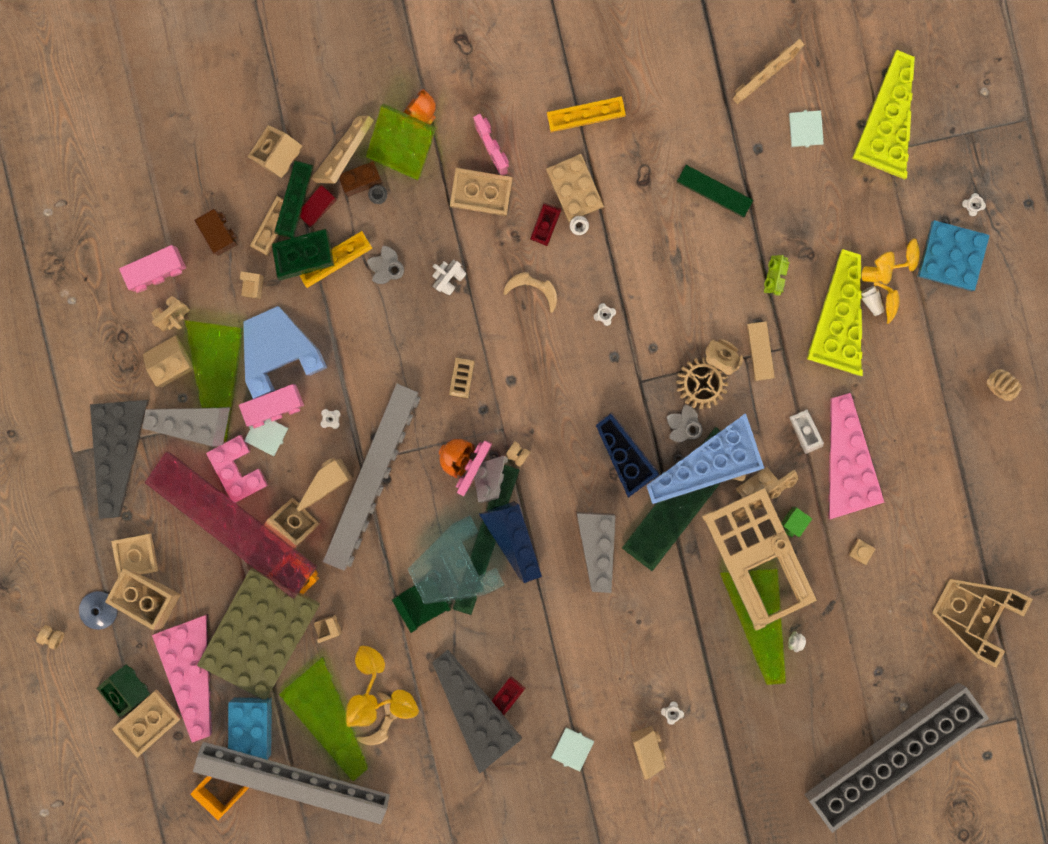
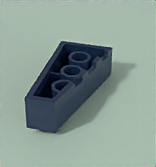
M612 412L596 423L597 430L629 498L657 477L659 472Z

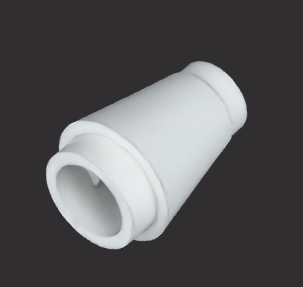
M871 286L861 292V299L874 316L885 311L879 289Z

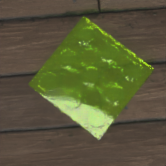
M383 104L380 107L366 157L415 180H419L437 128Z

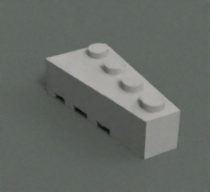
M230 407L147 409L142 429L209 446L223 445Z
M576 512L591 591L611 593L615 514Z

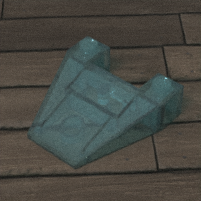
M471 516L453 523L408 568L409 574L424 604L486 596L504 586L497 568L478 576L463 545V542L477 536L479 533Z

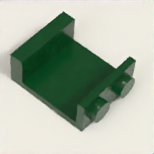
M434 575L429 576L392 598V602L410 633L416 631L419 626L452 609L451 604L453 602L450 596L443 593L441 589L443 585L438 577L435 578Z

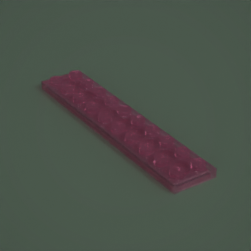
M166 452L145 481V484L255 570L273 581V584L291 598H296L316 570L317 566L172 453Z

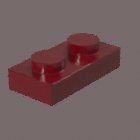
M511 676L492 699V702L504 716L526 688Z

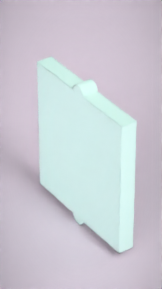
M804 110L803 112L789 113L791 147L805 146L808 148L812 145L824 144L821 111L807 112V110Z
M271 419L264 421L265 425L255 429L253 426H249L250 431L244 441L272 456H275L280 444H283L282 440L289 429L275 421L272 422Z
M566 727L551 758L563 763L565 767L569 766L580 772L594 740L583 736L581 732L577 733Z

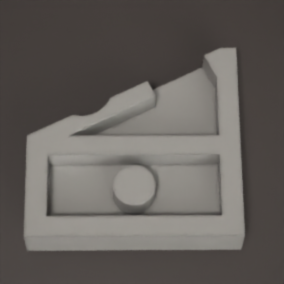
M506 456L482 462L474 477L479 503L499 498L500 485L504 478V474H502L504 463L508 461Z

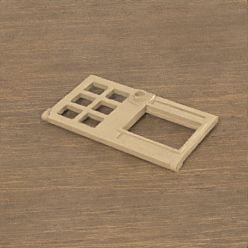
M761 488L724 507L702 515L755 630H759L765 627V625L817 601L765 488ZM760 499L766 514L755 519L748 504ZM743 507L749 522L738 527L731 512ZM726 515L733 530L720 535L714 520ZM770 519L776 534L764 539L758 524ZM753 527L759 542L747 547L741 532ZM736 535L742 550L730 555L724 540ZM777 557L798 602L768 615L748 570Z

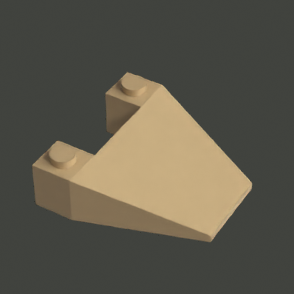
M950 579L932 613L978 659L997 668L1005 650L987 642L1004 608L1024 617L1033 599L1012 589Z

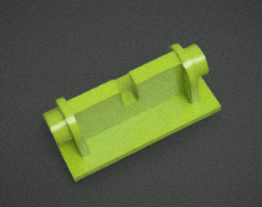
M784 255L771 256L768 264L767 278L764 283V293H773V295L781 296L786 279L780 278V275L787 276L790 263L788 262L789 258L784 257Z

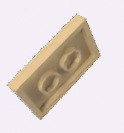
M582 154L546 169L568 223L576 216H585L604 208Z
M456 168L450 207L507 216L513 177Z
M155 690L112 730L138 758L182 717L159 691Z

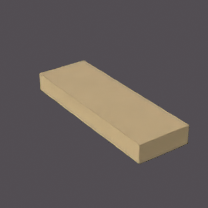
M279 196L275 198L250 244V247L267 256L272 249V244L276 242L279 236L274 233L283 199Z
M767 321L747 324L754 381L773 379L775 376Z

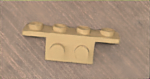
M766 467L737 487L736 490L743 498L761 488H765L769 498L775 499L784 489L791 488L796 484L798 475L793 470L778 480L769 468ZM760 499L748 504L751 512L763 507ZM743 507L732 513L736 523L748 518Z

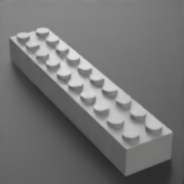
M958 682L804 795L833 833L989 718L967 687Z

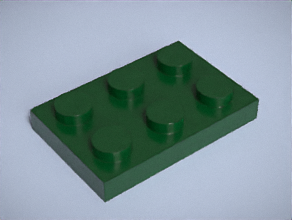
M326 228L272 244L276 275L279 281L334 266L329 233Z

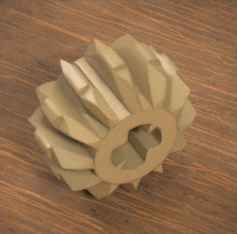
M1002 369L993 372L986 383L989 390L1004 401H1012L1013 398H1016L1022 387L1014 375Z

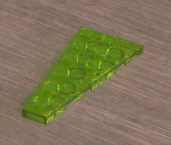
M184 320L188 332V342L191 348V359L201 407H230L223 441L227 442L243 328Z
M778 569L748 570L768 615L781 610ZM719 572L766 685L786 684L781 618L765 625V627L759 630H755L730 573Z
M323 656L286 687L279 696L350 779L355 781L368 769V764L356 740L353 727H347L346 710L332 681L331 673L328 671Z

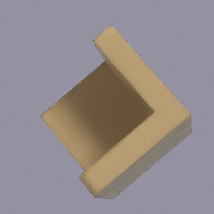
M241 272L240 280L243 281L241 295L243 297L261 299L264 276Z
M336 615L314 623L319 637L317 639L318 643L337 637L342 633Z

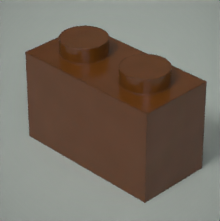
M374 161L344 172L339 176V181L347 197L383 183Z
M212 209L194 220L213 254L219 256L238 245L235 241L237 236L232 228L228 229L226 225L228 221L222 211L219 213L216 209Z

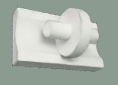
M452 260L449 265L445 261L440 266L434 264L432 267L436 269V272L432 276L437 281L432 287L439 292L442 291L450 295L455 287L449 283V280L454 276L457 280L461 281L466 272L460 267L461 264L455 260Z

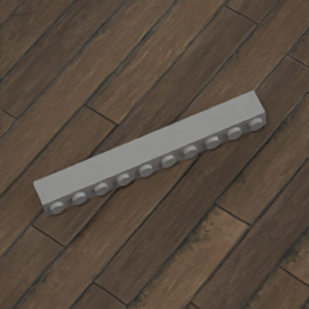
M396 384L323 560L324 563L341 570H346L347 567L351 568L355 559L352 556L354 550H358L362 542L360 538L362 531L366 532L370 521H367L368 516L374 513L377 506L374 503L377 496L380 497L383 492L384 486L382 482L384 478L388 479L392 468H389L392 460H396L399 453L396 450L399 443H403L406 436L404 429L406 425L409 426L413 419L414 415L411 414L413 407L417 408L420 402L419 392Z
M202 742L193 769L195 773L381 824L390 796V794L206 742Z

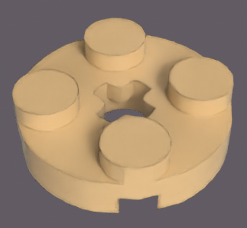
M714 339L706 347V362L722 370L727 375L737 371L743 363L742 355L739 357L737 354L738 349L726 340L719 339L716 342Z

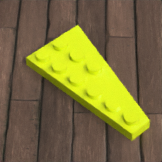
M896 50L852 159L905 180L908 174V142L910 141L911 126L910 107L915 57Z
M842 249L806 359L857 376H863L861 366V255Z

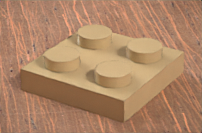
M152 534L111 541L118 577L123 568L140 575L158 571Z

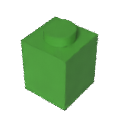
M792 506L781 524L788 536L793 537L795 535L800 538L812 518L800 509Z

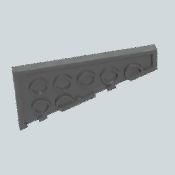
M149 400L90 404L99 519L121 517L126 497L125 492L130 480V472L134 464L140 440V431Z
M447 649L432 664L480 774L521 741L522 737Z

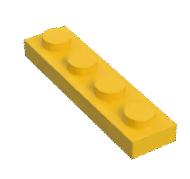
M622 96L547 112L550 133L626 116Z
M361 231L332 249L334 266L299 276L308 288L373 248Z

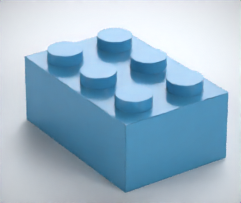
M234 697L228 703V749L268 760L271 756L272 698Z

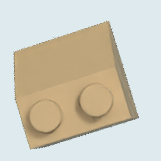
M268 125L248 155V158L282 178L288 172L294 158L299 155L302 145L286 133Z
M177 335L143 353L146 370L156 387H164L196 369Z
M293 497L276 511L261 528L286 555L292 553L320 524L305 509L298 512L297 507L299 503Z
M652 726L630 732L645 780L664 769L663 761L667 760L664 750H660L658 743L661 742L658 731L654 732Z

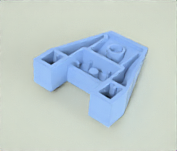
M279 306L243 322L245 382L253 399L275 391L267 373L295 360H300L305 374L309 376L327 368L320 350Z

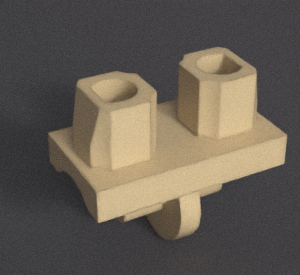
M171 296L166 300L169 308L165 311L157 308L152 312L154 318L152 323L163 332L167 329L171 330L174 326L177 329H181L183 326L180 321L190 311L187 305Z

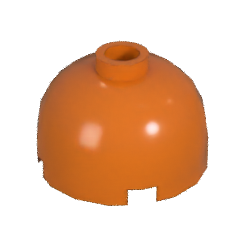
M424 89L418 92V98L413 99L399 119L411 128H422L426 124L430 126L436 118L433 115L436 110V103L433 97Z
M463 439L449 441L446 445H442L439 450L440 466L447 474L454 478H457V475L462 476L466 472L465 468L470 461L471 453L474 454L475 446Z

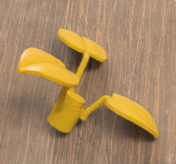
M911 239L906 251L907 261L905 263L895 265L894 253L889 251L874 261L877 267L865 266L862 270L863 282H874V286L886 289L889 293L886 297V324H889L894 319L900 303L898 291L886 285L892 278V269L907 266L909 271L916 269L920 258L917 239Z
M360 646L355 655V664L362 673L366 675L372 674V678L363 696L354 695L349 700L346 710L347 727L369 726L373 724L377 718L376 709L387 703H390V712L396 717L403 719L416 717L419 714L417 704L412 695L405 690H395L391 694V699L377 703L375 696L369 695L376 678V673L384 671L385 662L382 655L375 649L368 646Z

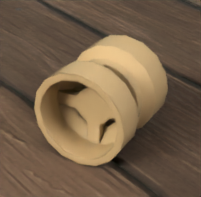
M515 441L505 456L509 460L515 461V464L521 467L530 451L521 448L520 444Z
M45 625L39 632L36 642L41 645L46 644L49 648L56 650L64 638V632L55 631L52 627Z

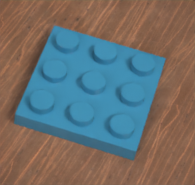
M935 220L932 221L917 277L975 291L990 235Z

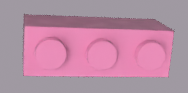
M170 245L121 267L119 270L128 290L139 293L146 290L148 285H157L164 282V278L168 276L175 277L182 274V270L186 269V266L178 248Z
M292 384L239 405L246 426H253L255 429L265 425L264 421L271 419L273 422L283 418L282 414L289 412V415L299 412L300 407H303L304 404L297 386Z

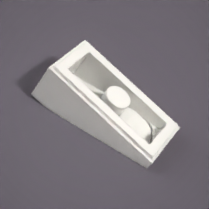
M808 410L789 417L805 454L824 445Z

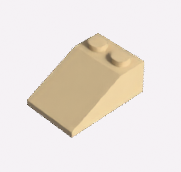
M333 458L321 464L323 468L317 472L297 507L298 512L308 508L353 478L341 459L335 460Z
M123 568L105 603L148 628L158 630L164 627L181 594L161 583Z

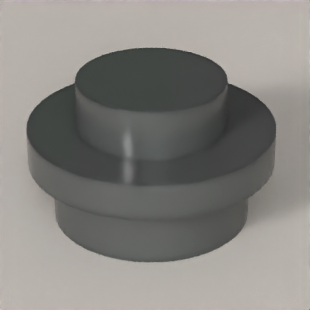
M381 185L372 186L368 192V197L374 204L384 203L388 196L387 190Z

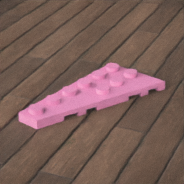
M851 393L831 398L828 519L884 503Z
M208 614L152 635L192 743L209 737L212 734L211 697L209 691L210 672L197 666L208 646Z

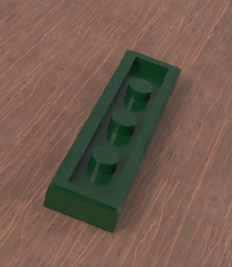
M294 161L275 227V234L294 239L314 165Z
M685 165L676 182L742 218L746 216L754 201L688 165Z

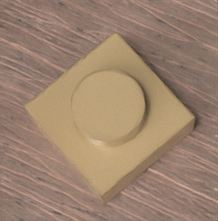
M857 539L848 555L867 565L875 548Z

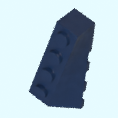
M513 501L479 513V516L484 521L519 579L523 583H527L542 577L519 504Z

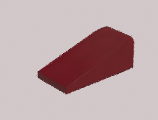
M321 185L303 206L300 218L312 227L337 199Z
M544 202L530 240L548 246L562 209Z

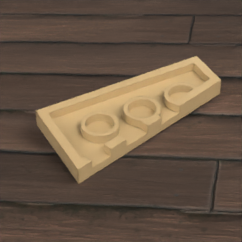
M799 39L791 47H786L776 60L772 59L764 66L765 69L761 73L759 71L756 72L746 86L742 84L738 87L733 98L738 105L796 57L803 48L804 43Z
M358 116L355 118L351 127L311 179L316 183L335 184L374 120L370 116Z

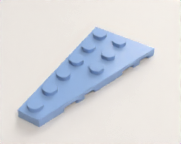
M746 413L646 485L652 504L764 469Z

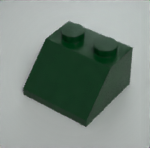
M127 664L96 688L119 718L150 695L148 687L137 678L134 669Z

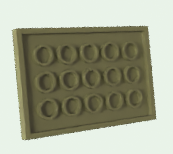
M251 567L197 666L261 699H267L320 603Z

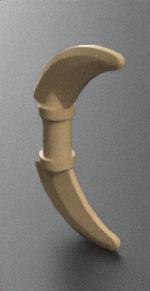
M528 272L515 275L506 284L504 289L505 295L511 289L520 285H531L538 288L547 297L550 312L554 311L557 303V294L549 280L546 282L539 281L529 276Z
M380 691L377 692L382 702L391 699L387 694ZM390 703L384 705L385 719L381 728L370 736L357 737L359 742L366 745H378L388 739V729L391 722L397 719L390 712Z

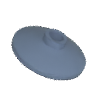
M102 591L92 592L81 601L79 615L82 622L89 628L96 630L104 629L115 621L118 610L105 603L109 596L108 593ZM94 608L98 609V615L94 614Z

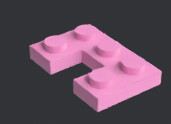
M481 114L474 116L475 128L499 175L504 176L508 174L509 161L504 152L500 153L497 141L495 139L492 141L490 133H492L490 130L491 126L487 118L483 119Z
M242 435L206 453L233 504L268 486L260 469L244 477L240 474L234 460L250 452Z
M486 440L483 443L479 442L474 451L477 454L474 461L470 459L465 468L468 471L466 476H462L456 485L459 488L458 494L464 496L467 493L492 443Z

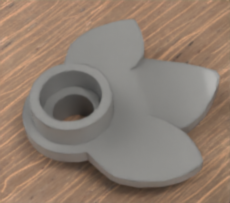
M382 246L381 256L367 260L369 267L375 272L372 281L377 284H386L391 279L397 280L404 274V267L398 261L397 253L390 247ZM393 267L398 268V272L395 274L391 272Z
M684 405L681 414H670L667 416V422L673 429L669 438L673 441L683 442L686 439H697L701 436L702 426L697 422L698 414L691 406ZM691 426L696 428L693 434L689 432Z

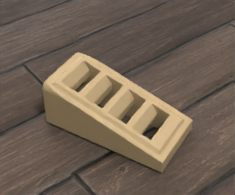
M461 358L455 359L449 395L469 398L475 361ZM459 364L470 366L469 369L458 368ZM457 372L468 373V377L457 375ZM456 379L466 380L467 384L456 383ZM455 386L466 388L465 392L455 390Z

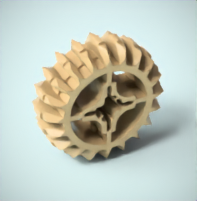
M705 357L701 358L700 363L695 358L693 360L694 365L690 361L687 362L688 369L684 366L681 367V370L685 372L684 374H677L678 377L682 378V381H676V384H682V387L677 388V392H684L680 395L681 399L686 396L688 397L685 400V404L693 401L692 408H695L697 403H699V409H703L704 403L707 408H711L710 402L713 405H717L716 398L723 400L720 393H727L725 389H722V386H728V383H723L722 379H726L728 376H721L722 370H717L715 366L706 364ZM700 367L709 369L703 376L692 372ZM713 374L717 380L716 390L710 383ZM688 376L694 382V388L691 393L687 387ZM706 378L704 382L706 388L704 386L699 388L700 383L697 379L703 380ZM702 390L712 395L707 399L695 397Z

